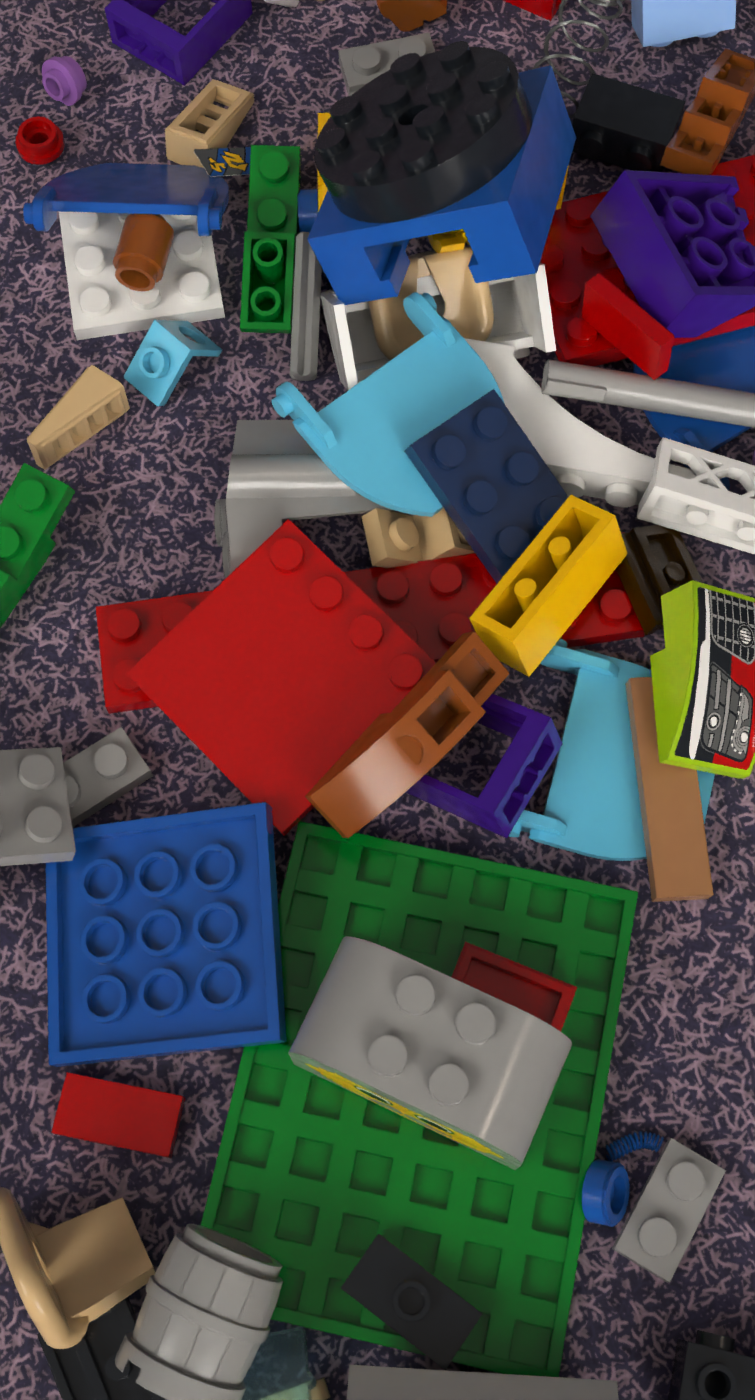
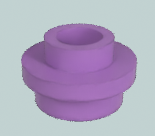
M54 56L46 60L42 65V83L52 99L60 101L67 106H71L81 99L82 92L86 89L87 81L82 68L74 59L69 56H62L61 58Z

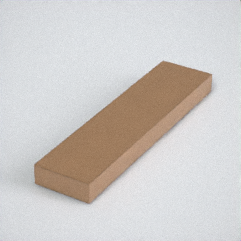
M652 677L629 678L625 685L652 902L709 899L714 894L697 770L659 763Z

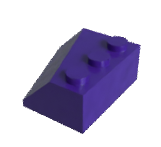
M624 170L590 217L602 236L603 244L610 251L623 274L625 284L633 292L640 307L674 334V338L698 337L755 307V246L746 241L743 232L749 224L746 210L740 207L736 208L733 198L739 190L736 177Z

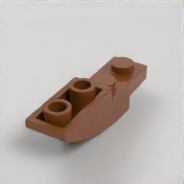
M474 631L463 633L391 713L380 714L305 797L343 838L351 837L409 790L467 734L486 713L481 707L483 703L510 673Z

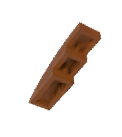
M726 48L703 76L697 96L685 110L679 130L666 146L661 166L683 174L711 175L755 96L754 58Z

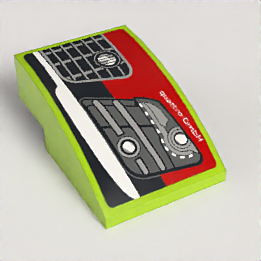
M692 580L661 596L665 649L650 655L659 763L743 779L750 776L755 763V598Z

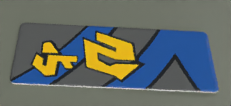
M251 147L194 150V153L210 177L250 175Z

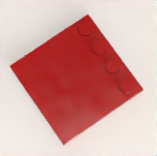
M288 519L126 674L252 804L266 802L272 807L273 825L285 836L314 808L305 797L307 793L380 714L393 711L436 662Z

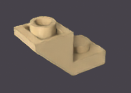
M375 508L361 516L372 566L393 568L418 563L417 561L475 553L444 508L433 517L412 516Z

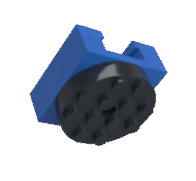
M458 41L449 44L441 51L419 56L417 53H409L399 57L392 63L390 70L376 77L351 96L344 97L333 104L330 108L331 117L322 128L314 149L316 167L328 190L307 240L337 298L344 305L398 297L410 264L406 254L409 240L460 229L464 230L473 251L468 267L475 283L537 273L576 141V135L551 65L518 73L514 62L502 52L485 47H469L467 42Z

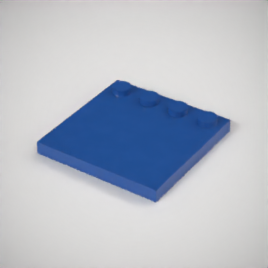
M266 802L73 828L76 848L73 860L46 863L49 1065L63 1067L287 1042L272 807Z

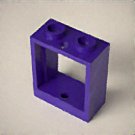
M112 0L104 8L113 44L184 86L253 14L251 0H210L216 4L184 36L152 17L167 0Z
M491 694L481 706L486 713L477 723L514 739L479 797L470 795L428 775H424L406 793L502 837L508 838L563 744L551 717Z

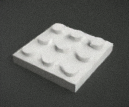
M59 211L73 329L77 340L148 330L154 319L194 323L225 318L212 235L199 236L196 215L160 214L174 230V239L162 279L155 283L152 290L135 291L125 287L116 279V269L113 265L126 217L130 214Z

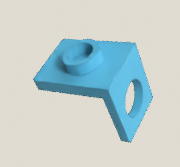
M154 319L125 372L124 379L156 406H164L193 356L218 357L222 349L188 321ZM185 335H187V336H189L190 338L194 339L196 342L190 340V339L187 338Z

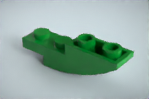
M251 145L247 231H244L240 315L241 332L290 334L292 332L296 236L300 233L298 219V193L300 192L302 158L300 146Z
M23 463L0 505V628L55 547L56 542L50 537L75 493V490L69 485L26 463Z

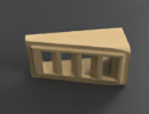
M212 79L165 129L167 159L180 165H195L204 168L194 150L226 148L253 105L254 94ZM216 101L218 103L228 106L229 108L225 109L219 107L217 105H214L213 102Z
M94 365L88 366L28 436L27 443L36 464L44 470L126 413L130 406L124 386Z

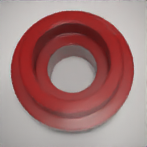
M40 116L25 120L19 126L15 141L20 157L26 162L36 165H43L56 160L62 154L65 146L64 137L59 127L48 118Z

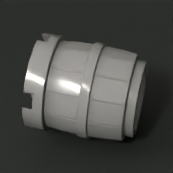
M187 1224L183 1233L175 1234L155 1275L149 1278L145 1288L147 1294L138 1314L134 1330L125 1334L114 1359L116 1367L123 1372L130 1360L141 1368L136 1383L167 1400H242L246 1390L243 1379L251 1367L260 1345L266 1341L270 1332L268 1325L283 1284V1280L278 1276L282 1265L270 1255L236 1238L201 1225Z

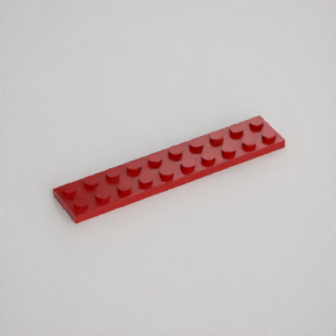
M476 553L417 561L418 563L393 568L374 567L344 572L435 662L446 653L463 633L473 631L476 633L469 618L497 585ZM616 569L560 638L567 642V648L645 636ZM213 590L96 607L105 707L109 714L158 707L126 673Z

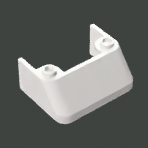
M540 263L535 274L489 281L494 310V324L485 342L515 346L514 357L516 359L529 356V347H536L546 353L556 351L545 264ZM432 275L417 278V293L421 295L423 293L430 294L436 302V312L442 316L444 313V301ZM332 289L321 293V304L340 382L347 390H350L390 360L381 352L376 342L369 303L362 302L344 305Z

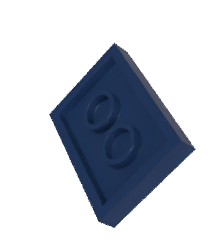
M494 389L418 439L404 451L496 584H498L568 498L562 486Z

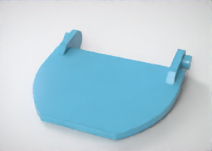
M413 292L403 300V306L409 319L424 335L423 338L319 412L315 411L290 382H284L276 388V397L271 401L275 411L281 417L285 418L289 415L294 420L292 423L298 433L326 466L352 490L383 507L406 514L433 517L443 509V506L404 451L418 439L494 389L503 403L504 400L497 382L483 360L454 326L436 312L437 305L433 297L428 293L421 295Z
M559 639L540 664L577 675L561 738L563 745L557 754L543 815L524 810L509 837H519L520 832L524 831L530 833L529 839L535 842L592 858L613 861L647 859L625 684L629 678L652 677L651 670L635 663L586 649H568L567 642ZM697 770L705 824L715 774Z

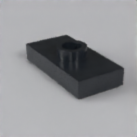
M380 1234L376 1236L341 1287L342 1290L444 1370L447 1369L482 1316L480 1311Z

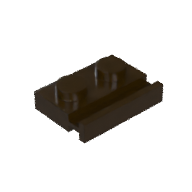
M660 525L636 527L630 532H621L628 554L616 568L645 635H651L656 630L664 629L661 606L662 595L692 580L703 583L680 532Z

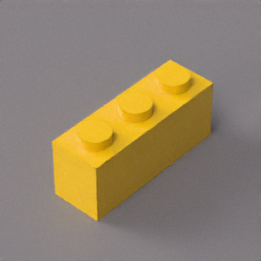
M570 495L470 616L469 619L477 635L499 661L530 677L628 554L616 516Z

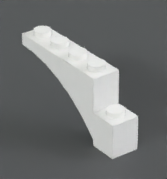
M464 338L492 373L502 394L505 406L568 497L573 495L579 498L584 495L601 498L616 507L639 505L643 494L652 480L655 458L638 453L603 436L570 414L549 395L542 394L541 387L514 357L515 346ZM669 464L668 473L688 479L696 477L689 468Z

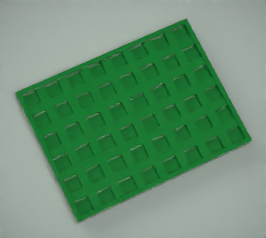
M302 821L298 822L278 905L287 1042L248 1046L243 1049L201 1226L236 1238L280 1262L282 1268L278 1276L283 1280V1284L271 1317L272 1320L425 1355L341 1289L376 1236L380 1234L482 1313V1316L451 1362L502 1374L559 1377L585 1220L582 1209V1188L586 1172L595 1159L638 897L637 891L355 833L349 838H343L334 828ZM343 937H356L376 943L450 977L453 974L465 942H468L577 987L561 1030L571 1040L572 1046L523 1164L518 1169L513 1170L293 1064L288 1052Z

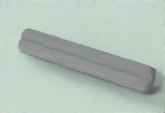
M309 232L298 233L295 245L290 377L297 381L315 380L318 367L322 267L307 240Z

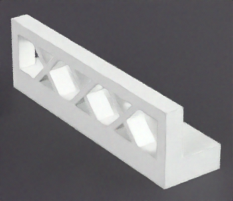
M663 437L657 447L652 480L639 502L637 519L755 554V466ZM670 460L688 465L696 477L688 479L668 473ZM728 477L738 480L747 493L739 495L728 491L720 479Z

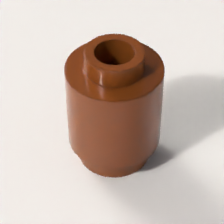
M130 214L126 217L113 259V265L116 269L115 277L125 287L135 291H149L154 288L155 283L162 279L174 239V230L160 214Z

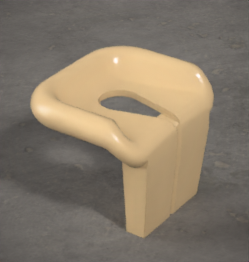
M464 246L463 250L437 253L431 250L408 256L410 264L398 297L368 301L376 342L381 352L389 360H392L424 337L407 316L403 300L413 292H417V278L432 275L444 301L442 317L447 319L463 338L479 341L487 340L494 324V310L489 281L475 283L468 267L473 253L470 247Z
M0 1187V1245L20 1298L44 1341L54 1349H67L77 1345L85 1336L89 1322L97 1319L148 1283L150 1276L155 1275L156 1271L123 1197L48 1229L28 1222L11 1191Z

